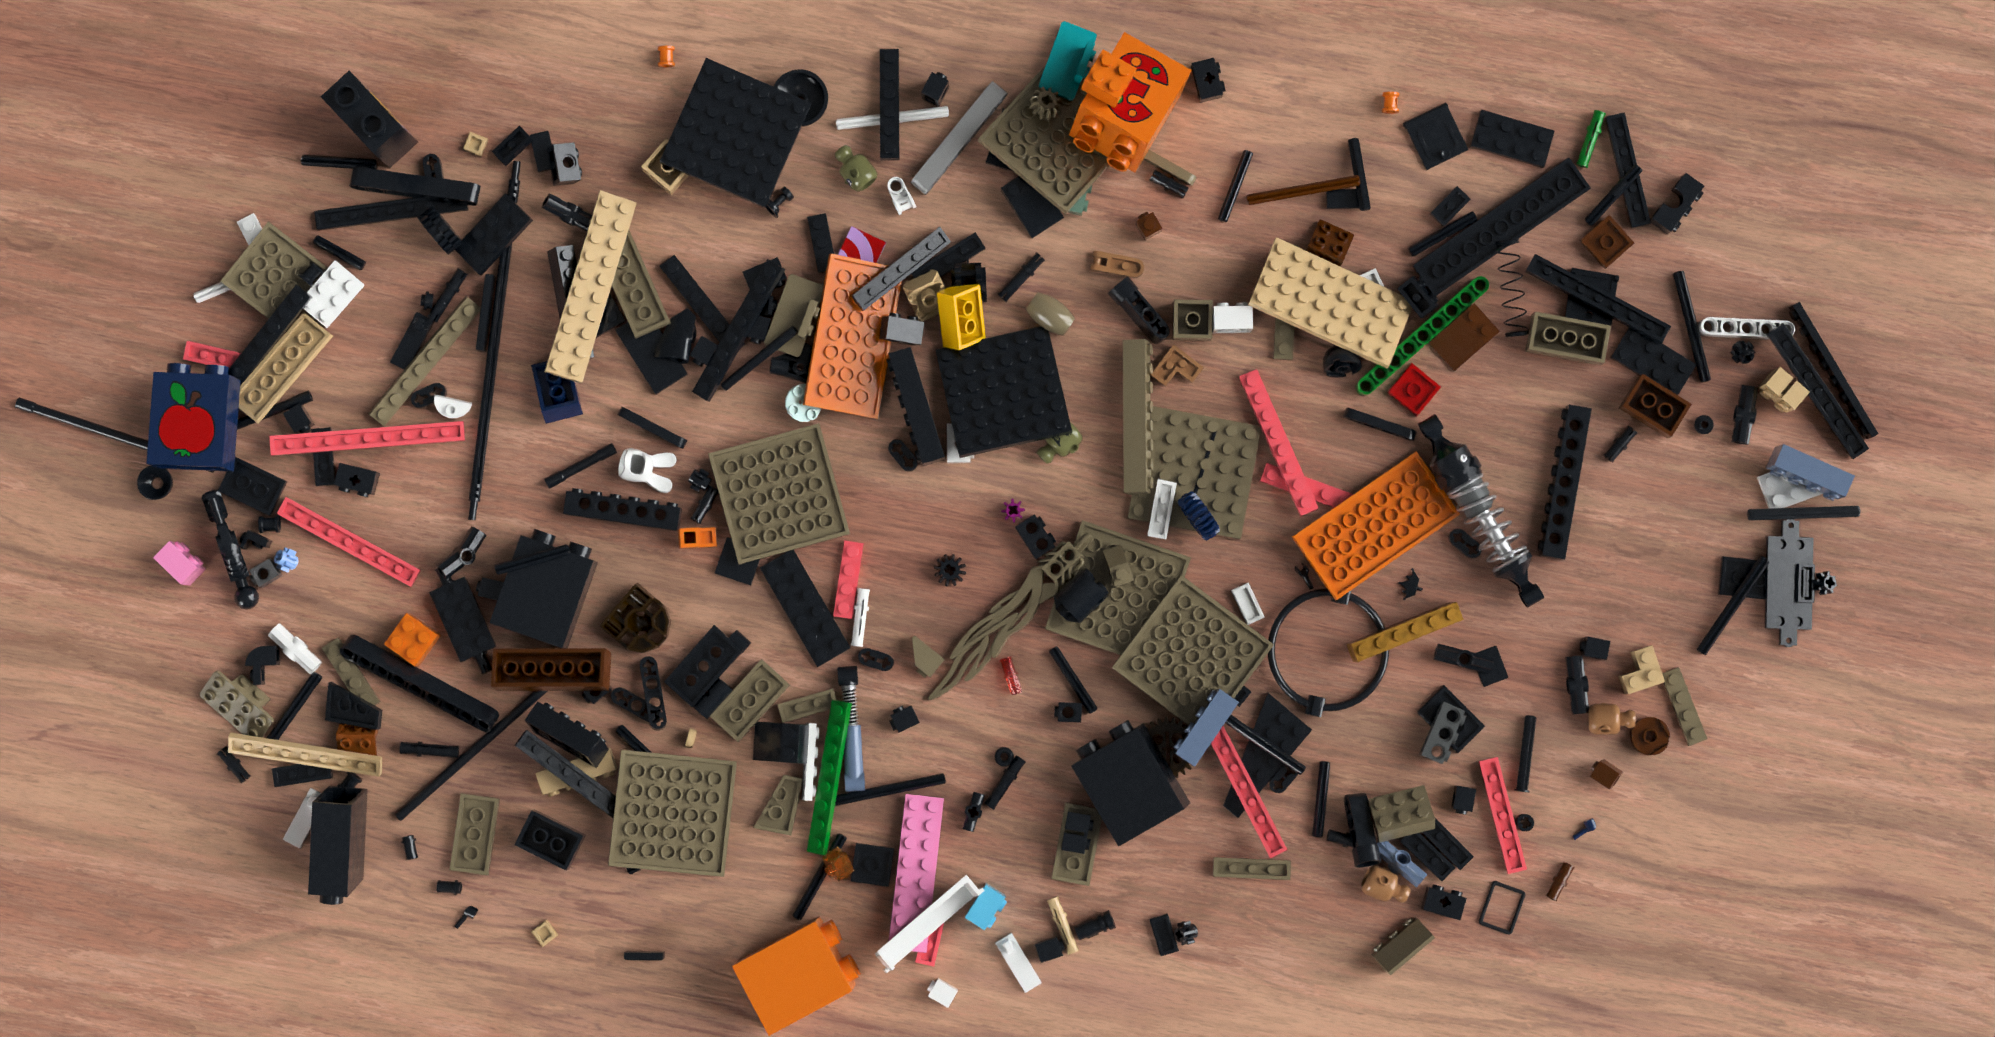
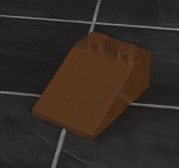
M1474 303L1429 344L1449 367L1456 371L1500 331Z

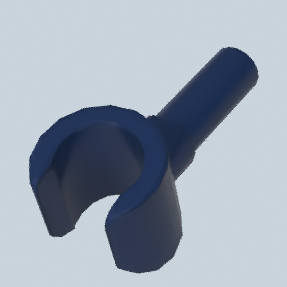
M1593 818L1584 821L1586 828L1573 835L1574 840L1596 829V823Z

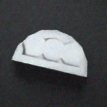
M434 394L436 409L447 418L462 417L472 406V402Z

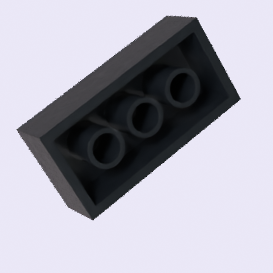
M537 701L525 719L531 730L554 745L597 768L609 750L605 744L606 741L601 738L602 735L593 729L591 731L585 729L586 726L578 720L575 722L571 721L570 717L562 711L557 713L550 704L546 702L542 704Z

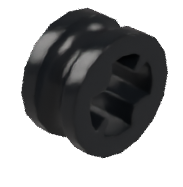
M1521 814L1516 819V827L1521 831H1530L1534 826V820L1528 814ZM1524 817H1527V821L1530 822V825L1526 826V828H1522L1523 824L1520 823V820H1524Z

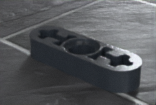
M622 687L615 688L612 691L611 699L615 704L649 723L648 714L644 713V716L641 715L646 708L644 699ZM623 691V696L629 698V695L633 696L629 700L628 706L624 705L626 703L625 700L620 699L617 701L616 692L620 693ZM634 700L641 701V710L634 711L631 704ZM649 703L651 707L656 708L655 705ZM658 712L656 713L658 718L655 719V721H652L653 723H658L661 721L659 719Z

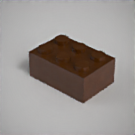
M1641 374L1635 380L1619 409L1664 437L1670 438L1692 404L1646 375Z

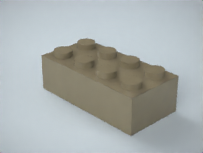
M1534 312L1531 316L1530 334L1528 335L1525 352L1601 366L1605 363L1611 325Z

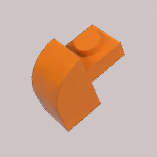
M696 527L678 529L679 549L716 547V528Z

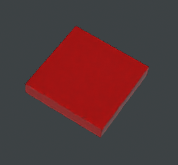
M1411 363L1387 393L1417 417L1441 386Z

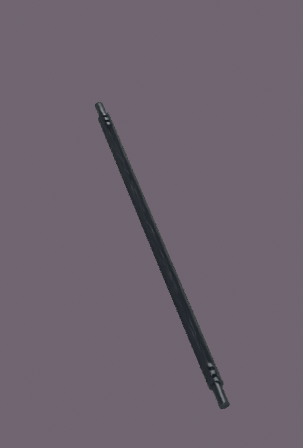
M513 161L511 179H509L507 193L516 203L518 202L520 186V161ZM512 244L499 257L468 500L470 501L468 520L476 521L477 507L481 496Z

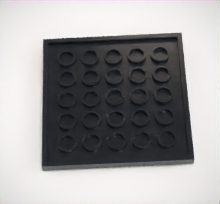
M706 58L660 159V163L766 208L812 103Z
M1042 326L982 339L980 342L962 350L950 348L936 349L959 458L1072 433L1050 334Z

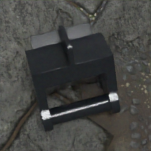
M967 259V263L954 264V269H951L952 287L980 284L981 300L983 303L987 302L985 267H981V263H969V259Z

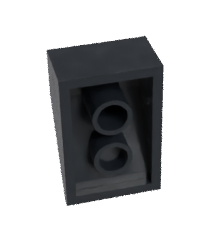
M1020 176L1001 187L1002 194L1031 238L1036 237L1064 218L1056 206Z
M757 722L754 733L753 760L807 763L809 725Z

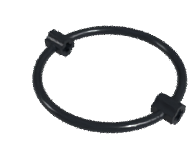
M1327 588L1306 592L1289 602L1275 619L1268 638L1274 644L1268 652V661L1277 684L1292 700L1306 707L1305 714L1321 717L1323 711L1347 709L1366 699L1381 682L1389 659V650L1382 652L1380 665L1372 682L1360 694L1344 702L1325 704V698L1309 695L1308 699H1306L1289 687L1278 669L1275 657V643L1279 628L1286 616L1301 603L1316 597L1332 596ZM1351 591L1336 601L1332 596L1331 601L1348 605L1349 601L1357 604L1371 617L1378 631L1385 629L1376 611L1366 601L1352 594Z

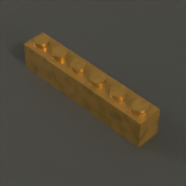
M1450 602L1346 645L1352 661L1360 662L1464 619L1457 602Z

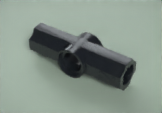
M1741 385L1738 405H1736L1733 414V421L1735 423L1731 442L1749 444L1752 425L1757 414L1755 405L1758 388L1755 386Z
M1437 644L1433 659L1487 674L1491 673L1494 664V658L1442 644ZM1463 653L1468 656L1466 664H1462L1459 660L1460 655Z
M1583 655L1565 657L1568 676L1566 678V687L1568 694H1570L1572 714L1589 713L1587 696L1589 685L1584 671Z

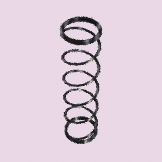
M1519 239L1495 242L1496 246L1505 245L1503 247L1498 248L1495 251L1498 254L1519 257V259L1500 266L1497 270L1501 272L1521 275V277L1502 284L1499 288L1503 290L1517 291L1523 293L1519 297L1502 303V306L1505 308L1519 309L1525 311L1521 315L1504 321V324L1508 326L1522 327L1527 329L1526 331L1505 333V337H1515L1530 334L1528 331V327L1506 323L1510 320L1521 317L1527 313V310L1523 308L1504 305L1508 302L1523 297L1525 295V292L1521 290L1508 289L1502 287L1506 284L1521 279L1523 275L1519 272L1500 270V268L1519 261L1521 257L1516 254L1498 252V250L1503 249L1515 243H1519Z

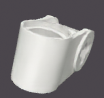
M892 177L888 181L887 187L898 214L901 215L907 209L916 208L904 181L899 177ZM893 182H899L901 184V189L899 191H893L891 189V184Z

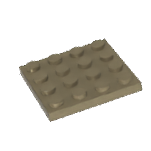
M268 221L220 282L269 319L295 285H299L306 292L311 288L299 276L300 273H303L309 267L310 261L315 263L324 272L328 267ZM320 274V275L313 281V284L318 280V278H319L322 274Z

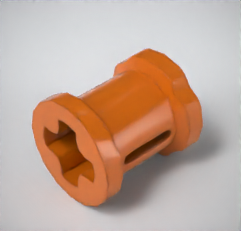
M658 46V51H660L659 67L669 68L675 66L673 62L674 46Z
M1383 92L1384 108L1382 113H1399L1397 108L1399 93Z

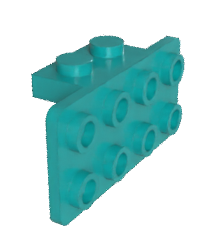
M1063 21L1040 79L1039 88L1044 87L1048 91L1051 87L1052 93L1058 92V96L1070 101L1073 100L1082 78H1086L1090 68L1087 67L1089 61L1092 62L1095 57L1096 51L1093 49L1097 34Z

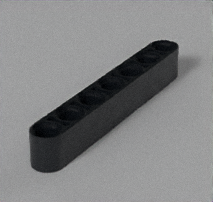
M353 167L349 185L351 188L361 191L471 206L477 205L481 188L480 185L471 182L362 167Z

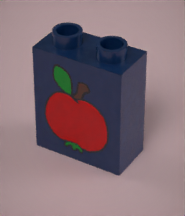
M168 363L167 372H153L146 464L159 469L234 472L241 380L228 375L229 367L205 365V373L197 374L191 373V365Z

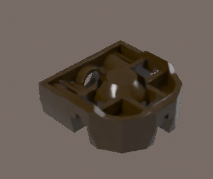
M636 583L601 623L600 627L627 650L646 653L659 648L668 638L671 619L666 606L639 583ZM653 601L661 606L654 615L647 610ZM630 604L635 609L628 612L624 620L620 615ZM637 612H645L644 616L638 617ZM654 629L664 636L658 644L648 637ZM627 631L635 637L629 645H626L621 640ZM640 631H646V635L638 634Z

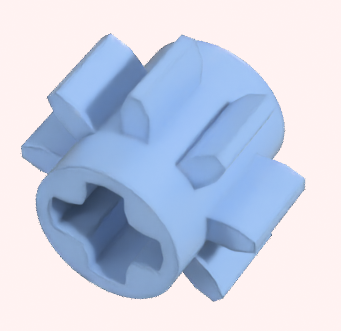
M286 547L283 550L277 551L274 557V562L277 564L276 568L285 572H289V569H295L298 564V557L295 556L297 552Z

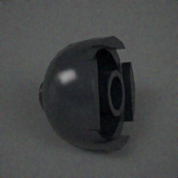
M1336 345L1329 348L1323 357L1324 373L1326 372L1329 377H1346L1345 373L1352 372L1353 375L1362 368L1360 356Z

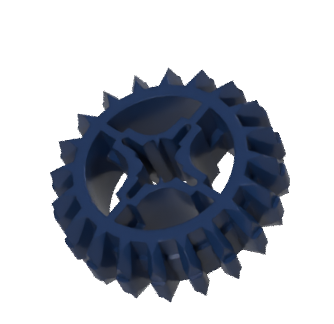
M1190 491L1178 500L1179 507L1203 540L1212 539L1220 532L1214 517L1196 493Z

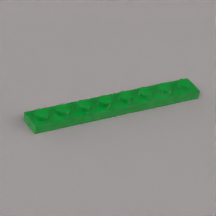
M831 701L807 852L819 855H827L852 706V703Z

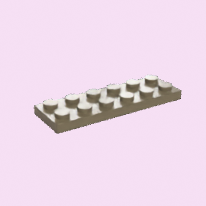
M628 230L612 287L635 338H639L671 322L633 237Z

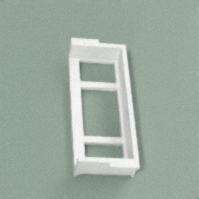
M965 875L875 953L876 957L886 967L883 971L888 973L890 970H893L895 964L973 897L979 896L985 890L983 888L978 889L969 877Z

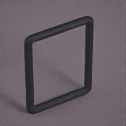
M1493 881L1479 918V924L1508 935L1512 934L1525 898V892ZM1495 885L1522 894L1509 931L1483 922Z

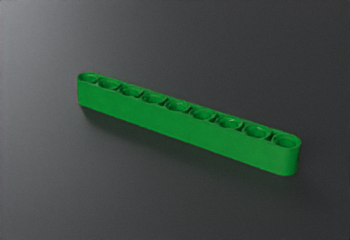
M1478 276L1396 348L1393 357L1398 359L1399 363L1397 366L1390 365L1388 368H1384L1377 364L1357 382V393L1361 396H1367L1482 296L1489 289V281L1483 276ZM1476 281L1483 283V290L1480 291L1475 288ZM1461 294L1469 296V303L1461 301ZM1448 306L1455 309L1456 313L1454 316L1447 314L1446 308ZM1433 319L1440 320V328L1433 327ZM1418 332H1425L1427 340H1419ZM1405 344L1412 346L1413 351L1411 354L1404 352L1403 346ZM1375 370H1382L1384 378H1376ZM1367 382L1370 385V390L1367 392L1361 390L1360 384Z

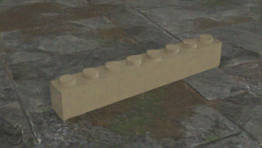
M1146 339L1123 340L1124 493L1128 495L1151 494V489L1154 486L1153 477H1151V470H1153L1154 466L1153 459L1151 458V451L1153 450V440L1151 439L1153 421L1150 420V412H1153V402L1150 401V393H1153V384L1150 382V374L1153 373V365L1150 363L1153 347Z

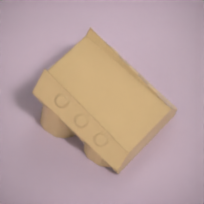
M930 269L929 272L905 282L903 289L919 321L923 322L939 314L937 292L946 288L938 271Z

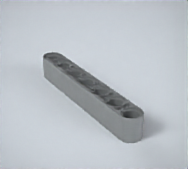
M992 81L914 176L911 184L926 195L1002 103L1008 93Z

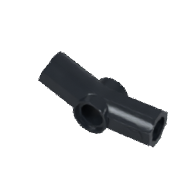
M548 194L543 202V209L560 217V220L571 226H577L585 231L588 230L592 217L591 214L582 211V208L570 202L561 200L555 195Z
M471 526L460 546L456 547L452 554L436 565L438 572L444 579H448L465 565H470L474 562L476 552L487 536L485 533ZM466 551V558L462 560L461 555Z

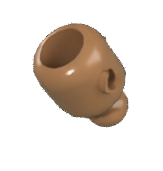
M1607 703L1593 704L1589 707V731L1592 734L1615 735L1619 733L1620 726H1626L1627 728L1635 727V711L1633 710L1620 712L1618 705Z
M1379 866L1369 867L1361 885L1364 894L1383 902L1389 901L1392 897L1396 898L1398 902H1406L1411 890L1407 885L1398 884L1397 874Z

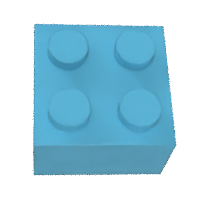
M987 883L983 887L985 891L977 896L965 915L967 920L983 930L986 927H992L996 920L995 913L997 910L1001 912L1007 903L1004 900L1006 895Z

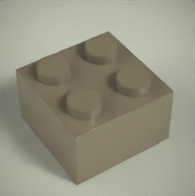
M1174 299L1172 340L1211 341L1213 300Z

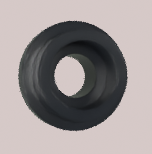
M426 291L425 295H421L420 306H424L423 310L432 309L434 294H430L429 291Z
M1706 415L1697 417L1694 422V428L1699 434H1708L1714 427L1713 420ZM1702 421L1707 423L1706 428L1701 426Z
M1006 747L998 749L995 753L996 763L1003 767L1009 766L1014 759L1013 752ZM1003 753L1008 755V759L1005 761L1000 757Z

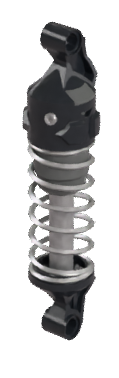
M1436 414L1418 423L1422 434L1432 442L1433 458L1430 467L1436 475L1435 481L1439 488L1444 490L1450 499L1455 500L1458 505L1456 511H1464L1467 517L1464 520V524H1471L1476 521L1480 523L1471 536L1487 535L1488 538L1479 545V549L1485 550L1494 547L1495 551L1488 556L1486 561L1490 563L1502 560L1501 564L1493 568L1495 577L1508 579L1515 584L1521 601L1527 608L1544 599V595L1538 585L1528 581V567L1532 554L1528 552L1529 550H1527L1526 546L1512 549L1510 543L1519 537L1518 533L1505 537L1502 532L1511 525L1512 521L1507 520L1497 524L1495 520L1504 511V508H1497L1493 511L1489 510L1496 499V495H1489L1490 491L1487 488L1489 483L1484 482L1481 478L1483 476L1480 469L1482 465L1478 458L1471 454L1466 444L1450 442L1442 436L1443 425Z

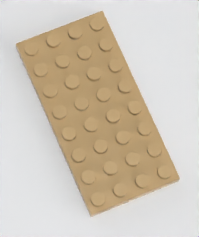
M1277 237L1274 239L1248 303L1253 308L1384 368L1390 366L1412 309L1401 294Z

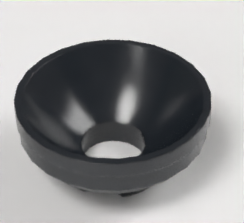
M148 466L138 476V490L148 499H162L172 490V476L167 469ZM155 478H161L163 481V486L159 489L153 487V480Z

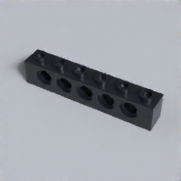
M572 488V492L566 491L563 514L678 531L682 508L678 507L677 503L667 502L666 505H659L657 500L648 499L646 503L640 502V498L629 497L628 500L621 499V495L610 494L609 497L602 496V492L591 491V494H585L582 489ZM585 498L589 499V507L582 509L581 501ZM603 501H607L609 504V508L605 512H602L599 508L600 503ZM626 504L628 511L621 515L618 512V508L620 505ZM640 507L647 509V514L644 517L637 515V510ZM664 510L666 512L663 520L656 518L657 511Z

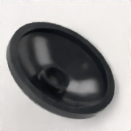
M803 69L791 70L783 74L773 86L796 97H802L804 100L812 103L802 127L817 122L827 109V88L822 79L811 71Z

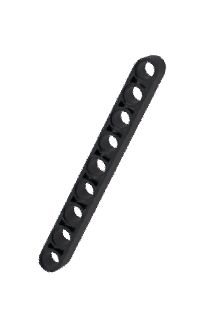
M350 635L340 648V654L345 659L483 732H489L499 718L498 711L493 707L357 635Z

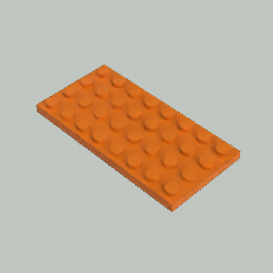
M829 254L803 405L878 419L887 369L886 359L889 358L888 353L891 346V341L879 339L882 316L896 313L902 281L864 311L859 308L851 295L887 268L888 265Z
M1416 451L1292 536V538L1336 601L1459 516L1460 513L1456 511V507L1445 491L1439 488L1435 477Z

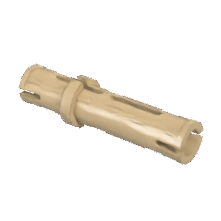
M1056 896L1047 900L1053 914L1052 920L1056 922L1067 954L1070 955L1079 951L1066 918L1067 913L1063 911L1059 897Z

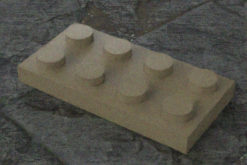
M761 659L710 717L737 742H740L787 690L790 684Z
M461 793L450 870L489 875L500 798Z
M1065 803L1051 879L1086 886L1090 885L1102 821L1096 808ZM1068 811L1091 815V819L1094 820L1093 829L1088 831L1087 836L1088 839H1091L1089 850H1085V854L1061 850L1064 832L1078 835L1084 834V832L1065 829Z

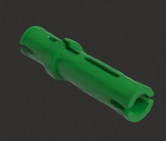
M1594 110L1590 125L1586 128L1587 134L1576 163L1577 166L1588 168L1598 135L1602 132L1601 126L1606 113ZM1589 141H1590V145H1589L1587 154H1586V156H1585V153H1586V150H1587V147H1588V144H1589Z

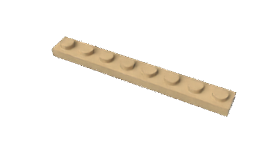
M230 733L228 736V753L380 777L382 773L381 756Z

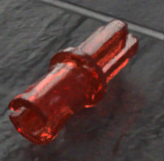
M1009 656L999 661L1001 662L1005 674L1004 679L1007 680L1011 694L1017 695L1022 692L1017 677L1018 672L1015 671L1012 657Z

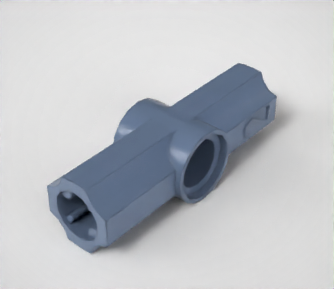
M1388 841L1377 842L1380 856L1388 863L1389 870L1395 874H1401L1417 888L1427 874L1411 861L1409 853L1396 849Z

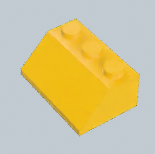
M980 284L954 286L937 292L943 347L962 350L980 342L982 339H986Z

